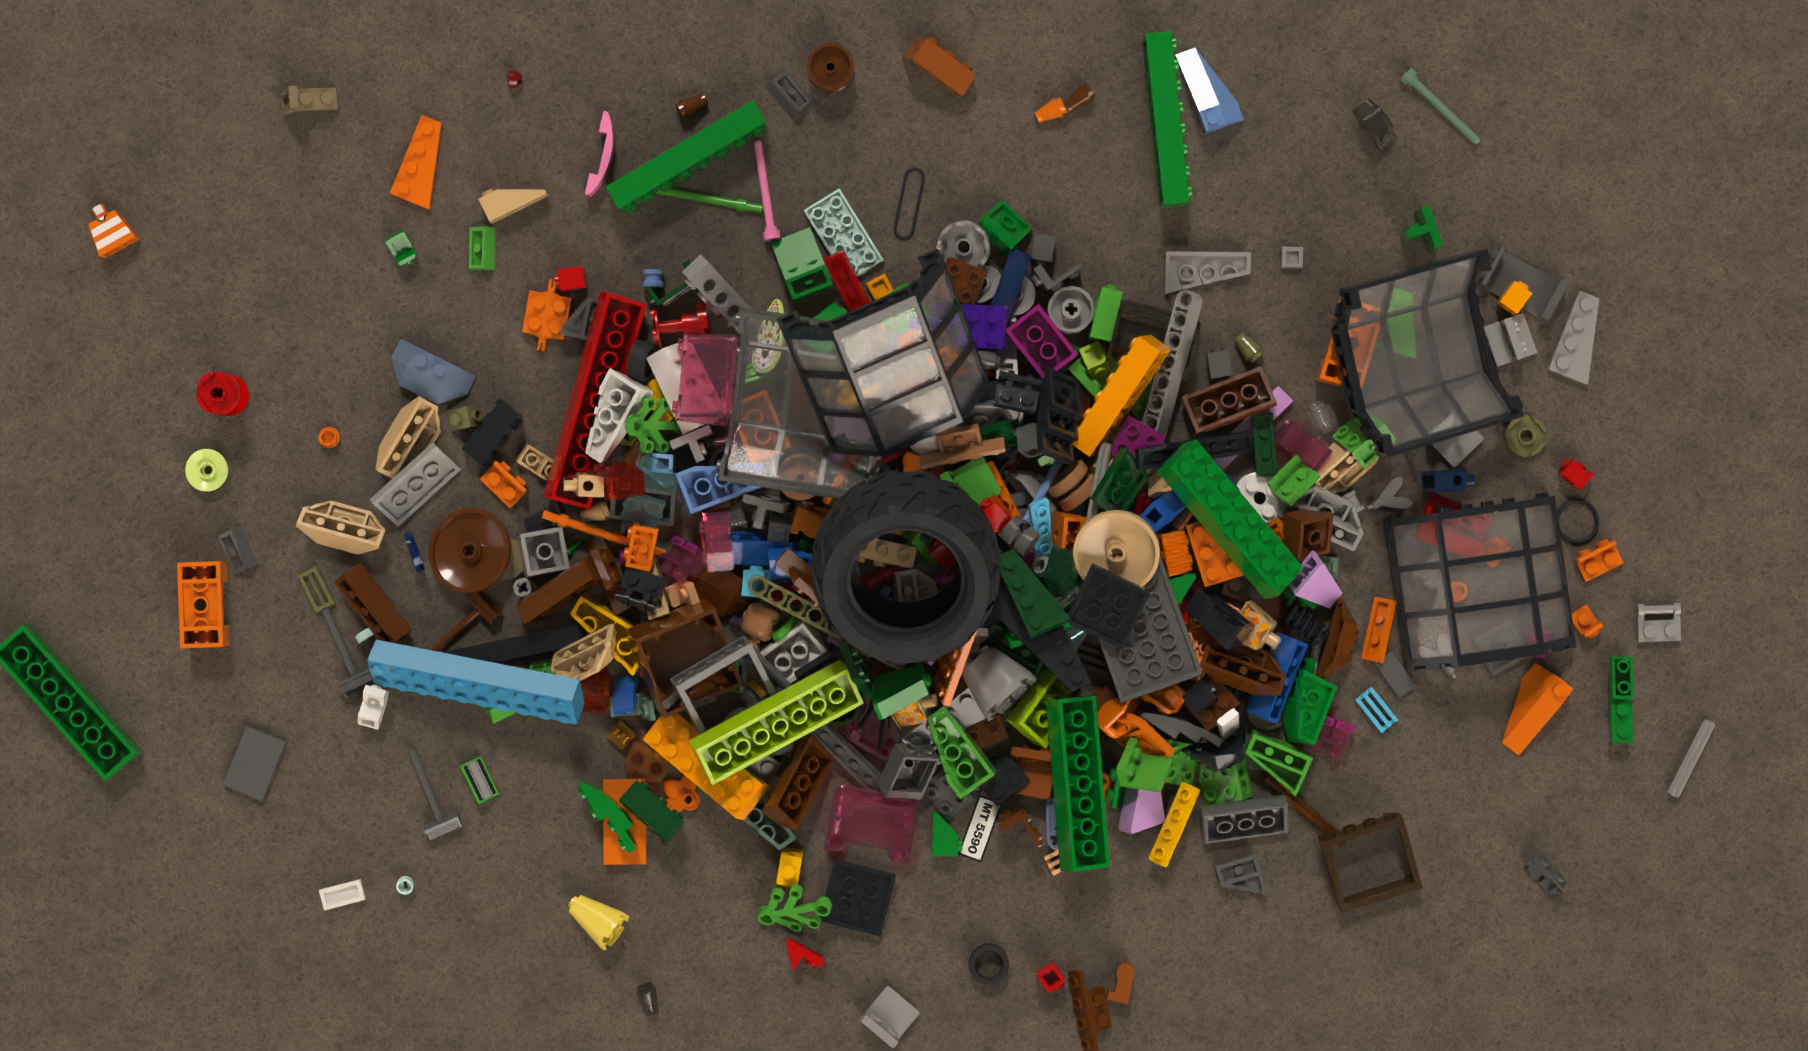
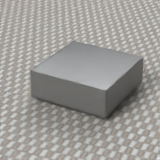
M1282 246L1280 268L1302 269L1303 247Z

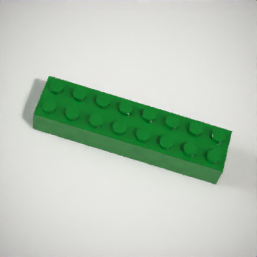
M1171 31L1147 33L1142 40L1160 209L1186 206L1190 198H1192V187L1187 184V179L1190 177L1189 164H1185L1188 148L1187 143H1183V134L1186 133L1185 122H1181L1180 118L1181 113H1183V102L1178 99L1179 92H1181L1180 79H1176L1177 71H1179L1178 58H1174L1176 38L1172 37Z
M754 100L606 186V189L621 213L626 212L629 214L638 208L637 205L643 201L648 203L655 199V194L658 191L663 190V192H667L674 187L673 183L681 179L683 182L693 176L692 172L699 169L702 171L711 165L710 161L716 158L721 160L728 156V151L734 147L740 149L745 146L749 138L754 136L756 139L765 134V129L768 128L766 120Z
M1196 439L1183 443L1157 471L1264 599L1279 596L1304 568Z
M23 624L0 644V664L104 781L112 779L143 751L31 624Z
M1096 695L1046 699L1060 871L1077 872L1110 867Z

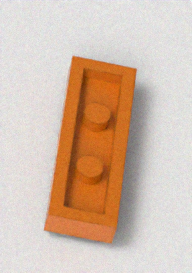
M1374 596L1361 659L1384 663L1397 601Z

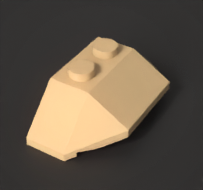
M418 396L399 411L379 445L375 470L393 479L432 442L435 443L441 433L438 406Z
M1335 441L1316 459L1314 471L1318 472L1320 478L1314 484L1332 493L1346 491L1377 463L1379 457L1367 468L1363 469L1352 454Z
M331 500L310 507H303L296 523V527L317 544L357 555L379 549L385 534V528L371 511Z
M609 624L554 652L550 670L556 675L580 679V681L599 672L614 657L616 644L615 626Z

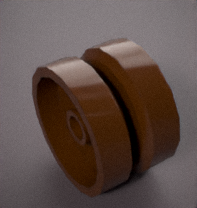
M821 44L812 51L808 58L807 70L809 79L814 87L823 93L834 94L841 92L849 86L853 79L854 64L852 56L846 48L839 44ZM834 65L833 71L827 70L826 67Z

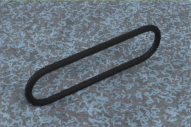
M917 167L908 169L903 179L894 223V234L901 240L909 239L915 231L925 182L924 172ZM916 170L921 173L922 181L911 233L906 237H902L897 233V224L908 174Z

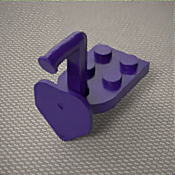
M933 303L931 305L930 318H926L932 333L944 318L940 303ZM961 304L976 347L1005 349L1007 306ZM957 314L935 342L939 346L944 334L951 344L958 347H966L968 342ZM914 316L909 318L908 325L911 329L922 328L918 318Z

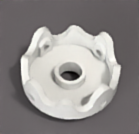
M1255 472L1246 474L1239 479L1236 485L1263 520L1269 523L1278 517L1277 513L1283 504L1281 500L1274 497L1267 484L1272 477L1256 478ZM1257 492H1262L1265 495L1263 504L1255 503L1254 495Z

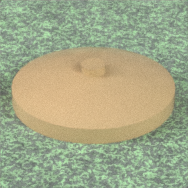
M1122 510L1105 511L1087 520L1078 531L1073 548L1075 567L1083 580L1091 564L1094 563L1142 587L1153 577L1160 558L1159 541L1153 528L1138 515Z

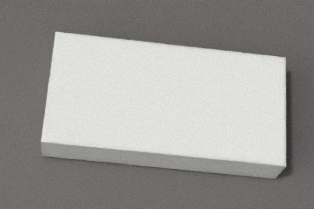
M1234 708L1217 720L1218 733L1223 740L1240 728L1239 714Z
M361 879L319 890L324 911L366 900Z

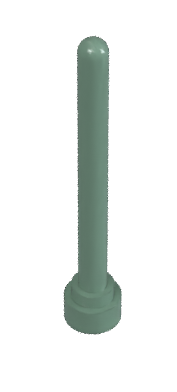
M1412 67L1408 69L1399 80L1405 85L1413 86L1473 144H1478L1480 138L1418 80L1417 72Z

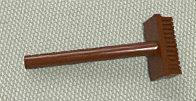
M485 591L468 594L466 598L475 609L430 650L440 652L480 615L492 624L503 611L490 599L491 597Z

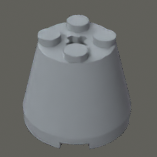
M986 645L978 652L979 656L972 661L970 659L965 663L962 676L982 715L988 721H991L995 718L993 716L995 713L1003 714L1026 694V686L1028 684L1033 685L1036 677L1028 669L995 647L990 648Z

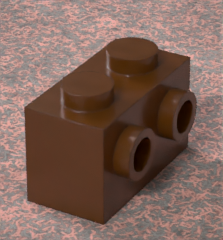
M998 713L993 715L995 718L991 721L984 719L965 728V731L980 749L1008 738Z

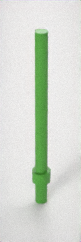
M675 188L667 192L660 190L656 193L735 208L736 211L744 213L745 211L762 214L763 205L749 203L744 199L733 200Z

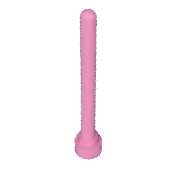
M755 140L753 145L766 222L763 237L764 241H774L781 239L780 230L774 225L762 142Z

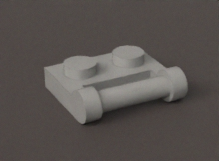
M1680 603L1655 606L1636 604L1637 642L1681 641ZM1672 613V620L1644 621L1645 614Z

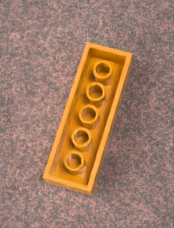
M1152 335L1139 336L1132 340L1129 345L1130 351L1118 361L1117 366L1119 367L1115 374L1111 373L1105 382L1107 386L1103 391L1100 390L1094 398L1095 404L1084 413L1082 424L1080 426L1077 425L1078 440L1072 444L1087 456L1098 455L1102 442L1110 443L1171 351L1169 347Z
M681 712L667 718H663L661 715L643 740L736 819L745 820L770 786L748 767L712 785L705 777L689 744V740L699 735L692 721Z

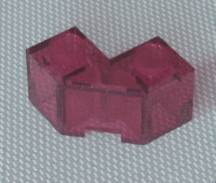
M1286 420L1275 434V443L1292 457L1295 455L1299 456L1303 464L1314 471H1318L1333 452L1327 447L1329 443L1320 436L1315 438L1304 431L1306 427L1300 422Z
M728 511L702 513V522H699V534H703L705 540V551H702V563L707 565L708 572L734 570Z

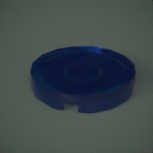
M411 531L403 533L417 573L425 571V566L422 564V557L413 538V533Z

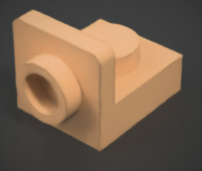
M681 580L665 588L671 607H677L683 603L694 605L700 602L693 582Z

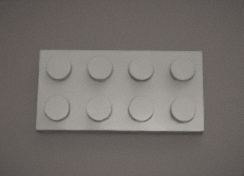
M432 442L379 490L370 501L393 523L400 526L461 469Z

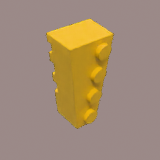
M586 593L582 594L570 615L591 634L609 624H613L615 626L616 642L614 658L633 676L639 666L625 630L638 624L621 614L614 615L610 607Z

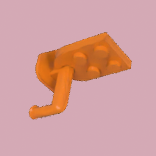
M1117 697L1107 701L1100 708L1097 714L1098 726L1124 749L1129 738H1136L1143 754L1166 758L1173 755L1175 749L1145 720L1134 715L1141 701L1140 697L1121 703L1120 698Z

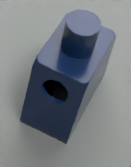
M1465 470L1421 472L1422 493L1466 491V487L1475 485L1474 474H1466Z

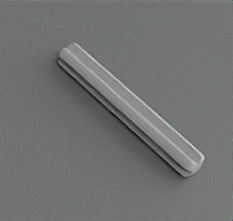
M1102 442L1100 444L1091 496L1108 469L1112 448L1110 443ZM1091 499L1086 521L1100 513V510Z
M1706 719L1703 721L1668 790L1670 795L1677 798L1680 796L1715 727L1713 722Z

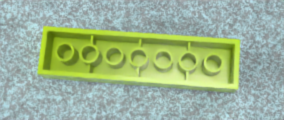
M838 660L689 740V744L705 777L714 785L864 703L856 685L850 678L846 665L841 660Z

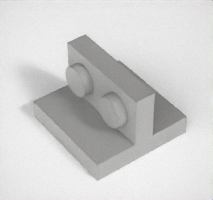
M1524 313L1484 327L1496 367L1537 353Z
M707 425L669 442L675 451L689 445L696 462L700 464L707 461L705 456L709 454L703 442L699 443V441L714 435L712 427Z
M758 491L744 493L742 502L758 506V509H755L752 515L753 527L758 529L768 527L770 511L786 513L792 511L794 506L792 501Z

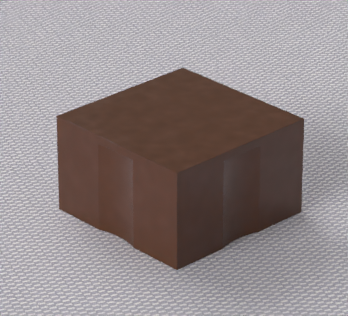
M705 598L699 599V603L694 605L687 604L670 611L669 615L645 621L625 630L649 696L653 700L654 708L663 718L685 710L680 699L668 709L662 706V702L675 692L670 678L727 645L717 611ZM734 661L698 682L686 693L694 706L700 701L720 696L744 685Z

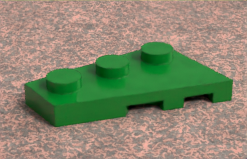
M1299 669L1293 737L1309 745H1315L1337 686L1304 669Z

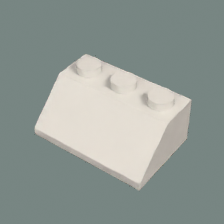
M800 619L787 636L778 642H775L772 638L760 647L759 653L792 683L797 679L794 671L825 653L828 649L818 629Z

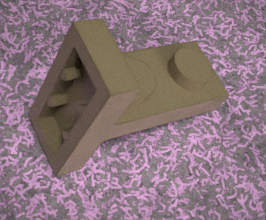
M288 86L280 93L282 115L292 114L296 111L338 109L336 88L297 89V86Z

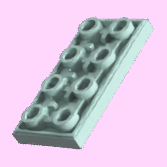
M840 188L803 210L830 255L844 250L857 277L884 261Z

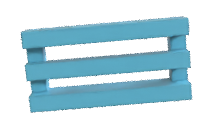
M1372 687L1355 699L1356 703L1380 733H1383L1394 722L1398 721ZM1371 693L1372 696L1376 699V701L1380 704V706L1384 709V711L1388 714V716L1391 718L1389 721L1378 709V707L1374 704V702L1370 699L1368 694ZM1363 698L1384 722L1383 726L1380 725L1361 701Z

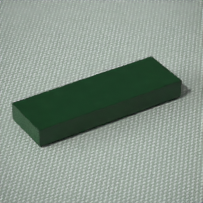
M1257 413L1250 416L1256 478L1273 477L1278 473L1273 414Z

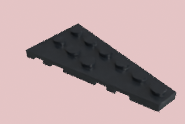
M1003 582L999 583L998 594L991 612L1071 692L1090 684L1091 681L1063 625L1029 640Z

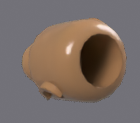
M757 601L752 602L748 609L744 611L741 630L747 635L746 638L758 652L761 641L772 639L771 634L774 633L773 631L779 623L780 612L769 605Z

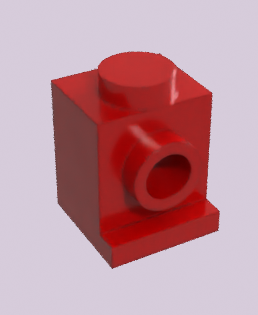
M1568 458L1560 464L1559 468L1561 470L1557 473L1575 490H1581L1594 475L1592 471L1586 472V467L1578 460L1574 462Z

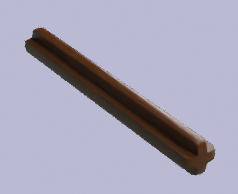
M1270 773L1265 775L1263 782L1278 795H1285L1287 803L1320 832L1325 834L1329 830L1338 831L1298 795H1293L1290 790L1278 782ZM1348 841L1336 845L1339 848H1342L1347 844Z

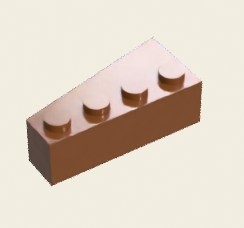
M802 500L801 503L796 502L791 519L790 533L798 534L799 531H803L802 533L807 535V537L816 538L817 532L831 508L823 506L820 509L814 507V503Z

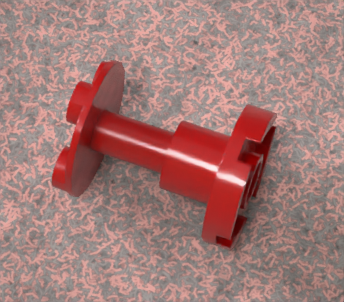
M704 301L697 302V313L681 314L682 319L660 321L657 307L650 309L651 321L654 328H656L652 329L656 348H663L662 334L683 332L684 336L700 334L702 344L711 343L709 317L706 313L707 304Z
M210 372L199 380L196 399L200 407L206 412L223 416H234L245 409L250 399V394L246 383L240 377L224 372Z

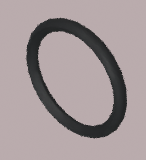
M1580 499L1567 501L1557 511L1558 521L1562 511L1567 506L1582 504L1592 511L1595 518V526L1591 534L1579 540L1567 537L1560 528L1561 538L1572 544L1585 543L1597 533L1599 515L1593 505L1587 501Z

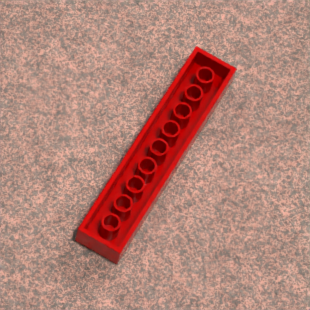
M600 292L543 497L590 510L593 497H579L575 494V491H564L563 479L575 478L576 473H600L602 464L585 453L590 429L595 421V407H598L599 388L610 368L627 376L628 356L633 343L638 338L647 304L609 292ZM585 481L583 483V488H588L590 482Z

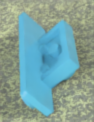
M1043 498L1029 504L1030 527L1041 534L1039 540L1032 548L1033 559L1047 556L1054 562L1049 500Z

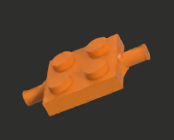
M549 279L547 291L536 292L529 290L522 333L533 334L538 337L536 350L540 351L542 343L541 351L545 352L547 339L564 340L565 336L560 335L559 331L568 320L572 299L555 293V280L551 288L552 279Z

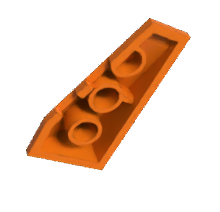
M1534 662L1521 680L1518 695L1515 698L1514 707L1501 743L1517 755H1520L1574 688Z

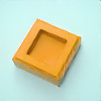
M885 273L866 283L874 300L884 297L893 291Z

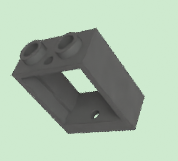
M895 744L877 785L885 798L922 799L940 758L930 745ZM906 759L920 760L912 779H897Z

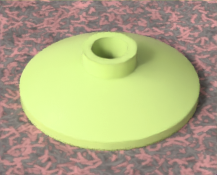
M198 450L189 457L186 463L185 473L187 480L194 488L200 491L216 490L227 479L228 464L225 458L215 450ZM210 466L212 468L211 474L205 473L206 467Z

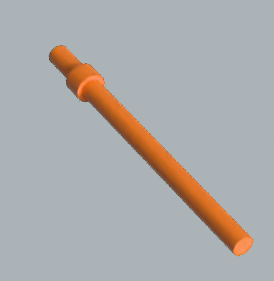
M546 510L543 512L542 518L558 523L557 526L564 528L567 526L629 547L630 540L625 536L570 519L568 515L562 513L558 515ZM656 547L654 555L664 558L666 550Z

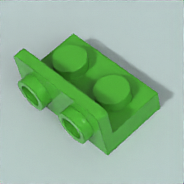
M1295 455L1267 484L1274 497L1291 507L1320 476L1318 472L1303 464L1299 456Z

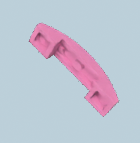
M603 111L599 129L600 134L606 135L598 175L589 173L585 195L589 197L594 195L604 182L613 159L615 145L614 128L610 114L607 111Z

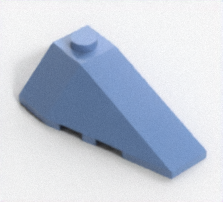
M1196 48L1175 55L1178 58V64L1203 134L1244 120L1237 100Z
M763 464L731 465L730 467L731 471L767 476ZM716 465L695 466L675 474L679 494L688 516L761 488L759 486L718 480L719 473H716Z

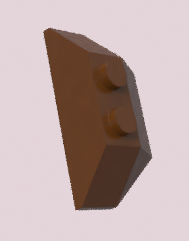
M698 550L695 553L688 551L680 563L683 580L693 582L698 598H705L721 616L745 611L752 602L757 601L759 598L741 596L743 578L722 565L713 564L712 559Z
M1340 598L1333 605L1327 627L1330 630L1324 638L1318 660L1316 676L1322 679L1346 667L1347 662H1351L1354 652L1351 650L1353 642L1356 643L1359 635V630H1356L1357 623L1343 599Z
M1219 642L1207 645L1200 663V667L1214 681L1252 695L1280 696L1286 679V674L1281 670L1270 652L1263 649L1255 650L1244 644L1230 650H1226Z

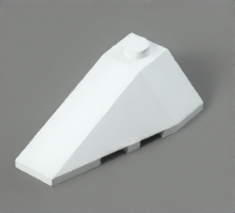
M610 368L599 388L598 407H595V421L590 429L585 453L599 463L604 464L627 433L625 430L627 417L631 414H637L642 408L641 402L643 398L652 397L654 392L638 381Z

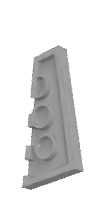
M1578 291L1547 370L1588 385L1599 298Z

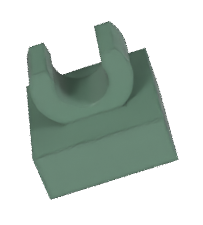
M1319 556L1331 576L1337 579L1339 557Z

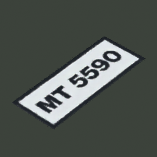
M982 795L978 796L962 840V851H958V855L982 863L1003 803L996 806L990 798Z

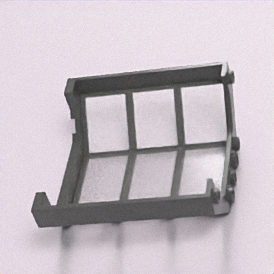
M743 307L741 312L736 314L735 326H738V333L740 334V346H736L735 359H738V365L733 368L732 379L736 381L735 388L731 387L729 400H732L733 404L732 408H728L727 421H730L725 451L722 459L718 460L716 465V473H719L718 480L840 499L843 494L860 481L864 480L867 482L879 475L881 463H877V460L881 461V457L833 454L830 450L776 321L777 318L787 314ZM799 316L801 320L809 321L810 324L819 325L820 321H828ZM868 327L841 339L853 371L896 353L899 332ZM792 339L804 370L846 372L833 341ZM896 361L857 378L868 409L891 400ZM808 378L820 408L861 410L849 380ZM889 410L872 417L881 441L885 440ZM823 416L832 437L846 431L852 442L874 443L865 418Z

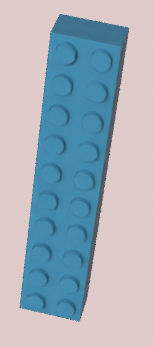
M375 640L367 659L374 684L380 687L417 692L420 695H432L440 699H452L460 703H472L485 708L492 707L505 712L512 711L525 716L532 715L545 720H557L565 724H577L585 704L580 679L381 640Z

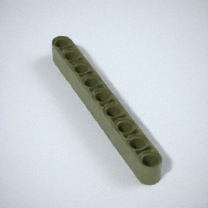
M754 575L749 579L748 588L753 595L841 641L845 640L840 638L834 630L828 628V622L820 606L818 608L815 607L809 600L761 575ZM755 580H762L764 583L760 591L752 589V583ZM774 590H781L783 593L782 598L778 601L771 599V593ZM793 600H800L802 603L801 608L797 611L790 608V603ZM812 610L820 611L821 615L818 620L813 621L809 618V613ZM878 659L881 662L897 670L904 669V665L888 663L885 660ZM914 662V666H919V662Z

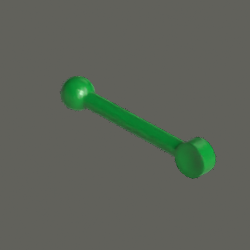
M586 533L572 547L567 548V556L570 557L572 551L591 534Z

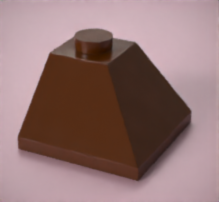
M1304 509L1284 513L1283 535L1292 554L1298 561L1305 560L1312 550L1318 556L1330 553L1333 513Z

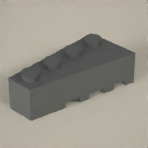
M961 676L951 704L946 707L965 729L986 718L982 715L963 676ZM938 696V706L931 707L930 715L944 706ZM928 720L901 731L898 726L896 727L901 740L905 744L932 745L935 743Z

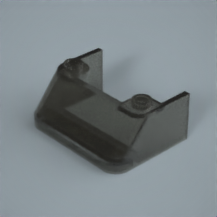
M1122 300L1111 342L1108 343L1105 361H1110L1112 351H1127L1135 337L1152 335L1164 343L1172 311L1129 300ZM1185 317L1182 320V326L1185 324ZM1199 320L1197 321L1185 365L1184 381L1186 382L1189 380L1197 355L1201 326ZM1179 338L1176 341V346L1179 345Z

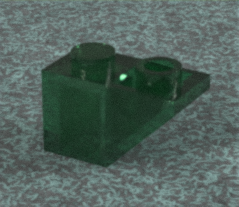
M1054 545L1045 570L1044 581L1049 593L1062 598H1066L1079 580L1073 552L1067 548Z

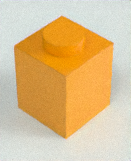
M1514 281L1509 284L1496 304L1510 314L1516 315L1532 293L1528 291L1529 287L1525 283Z

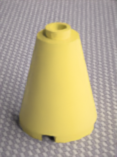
M583 895L575 896L568 905L570 907L569 913L603 950L607 949L605 945L611 946L625 928L622 926L623 921L628 922L629 915L625 912Z

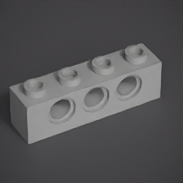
M700 254L682 271L687 277L685 282L693 291L696 288L699 290L697 295L705 303L708 301L711 303L709 308L717 316L720 313L722 314L723 318L721 321L729 329L733 326L738 331V326H735L736 314L740 313L743 307H751Z

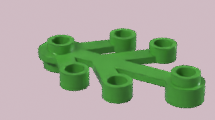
M645 397L641 402L642 408L639 412L627 417L625 430L629 435L637 437L640 442L641 452L651 453L654 449L653 442L648 440L643 432L647 430L656 443V452L667 453L669 443L663 439L658 430H673L676 434H682L676 419L673 421H658L665 411L670 409L666 398L661 397L658 399L657 409L647 421H644L648 412L656 406L654 398Z
M795 884L791 886L790 896L783 908L776 909L778 902L783 900L785 892L781 888H774L768 906L760 907L757 915L760 923L764 925H772L776 922L790 928L794 932L801 931L803 923L812 929H818L822 921L819 916L829 915L832 903L829 898L823 896L814 903L794 906L797 899L801 898L803 888ZM814 911L818 915L808 917L801 913ZM782 916H788V917H790V918H792V919L789 920V919H787V918H785V917H782Z

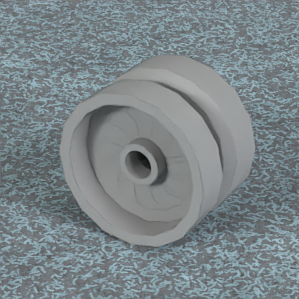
M1068 286L1062 287L1053 294L1048 302L1046 313L1061 333L1070 335L1079 333L1089 325L1093 319L1095 309L1092 298L1085 290L1080 287ZM1068 307L1073 308L1074 312L1072 315H1069V312L1066 311Z

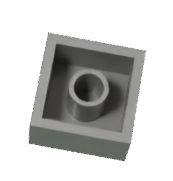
M562 527L523 533L517 536L525 578L564 572L570 568Z

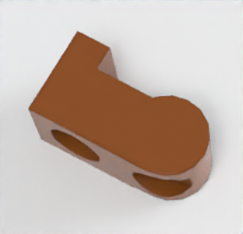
M1120 962L1115 968L1117 977L1114 990L1108 989L1106 998L1107 1000L1128 1004L1135 971L1130 963Z

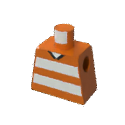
M99 204L92 208L97 219L88 225L100 257L107 258L140 239L119 211L112 210L108 213L104 204Z

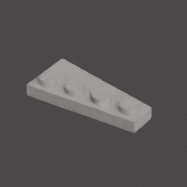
M1165 251L1164 293L1167 294L1250 274L1251 252Z

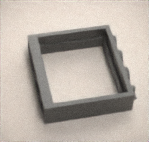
M745 636L738 638L670 678L699 735L706 732V729L685 690L744 655H749L769 695L756 704L777 694L751 642Z

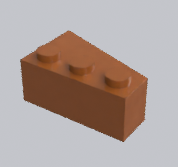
M915 37L902 56V59L905 61L910 60L919 67L918 69L924 73L925 71L940 85L957 96H963L977 76L972 72L973 68L965 62L960 63L955 59L957 56L950 50L946 49L944 51L939 47L940 43L934 38Z

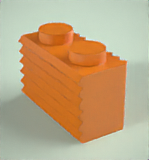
M1173 529L1156 534L1160 546V557L1167 576L1191 572L1193 559L1188 551L1189 538L1185 530Z

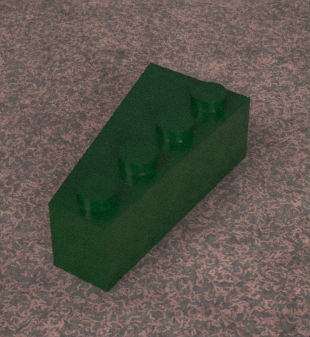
M1014 549L1000 555L1001 580L1029 640L1069 622V616Z

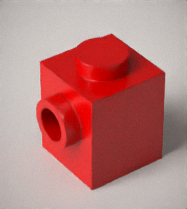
M583 266L557 269L558 274L554 275L555 285L560 287L561 292L587 289Z
M1053 960L1035 972L1048 993L1052 990L1053 992L1059 990L1066 981Z

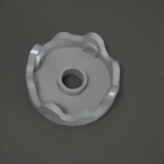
M961 220L948 225L941 232L936 249L938 248L945 262L948 257H953L981 268L989 257L991 244L989 236L980 225L972 221ZM961 241L969 243L970 250L967 253L959 250L958 245Z

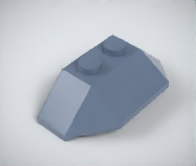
M403 339L399 340L391 356L399 386L436 404L468 395L477 377Z

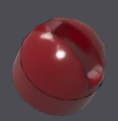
M508 71V88H517L522 85L523 81L521 79H523L521 73Z

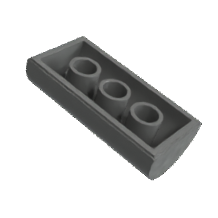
M1285 795L1199 807L1204 844L1288 833V803Z

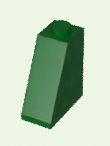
M923 665L873 675V706L879 720L885 719L929 695V685L932 682L929 672H925Z

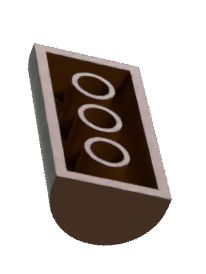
M1262 366L1182 396L1197 436L1277 406Z
M589 556L584 557L519 601L517 609L524 624L543 621L600 583L602 579L593 558Z
M805 735L800 738L763 808L764 813L771 820L793 830H798L834 761V758L812 735Z

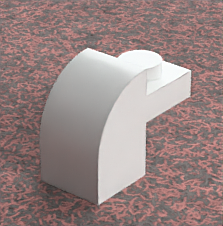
M365 685L363 702L358 713L359 725L379 729L389 691L383 690V688L377 685Z

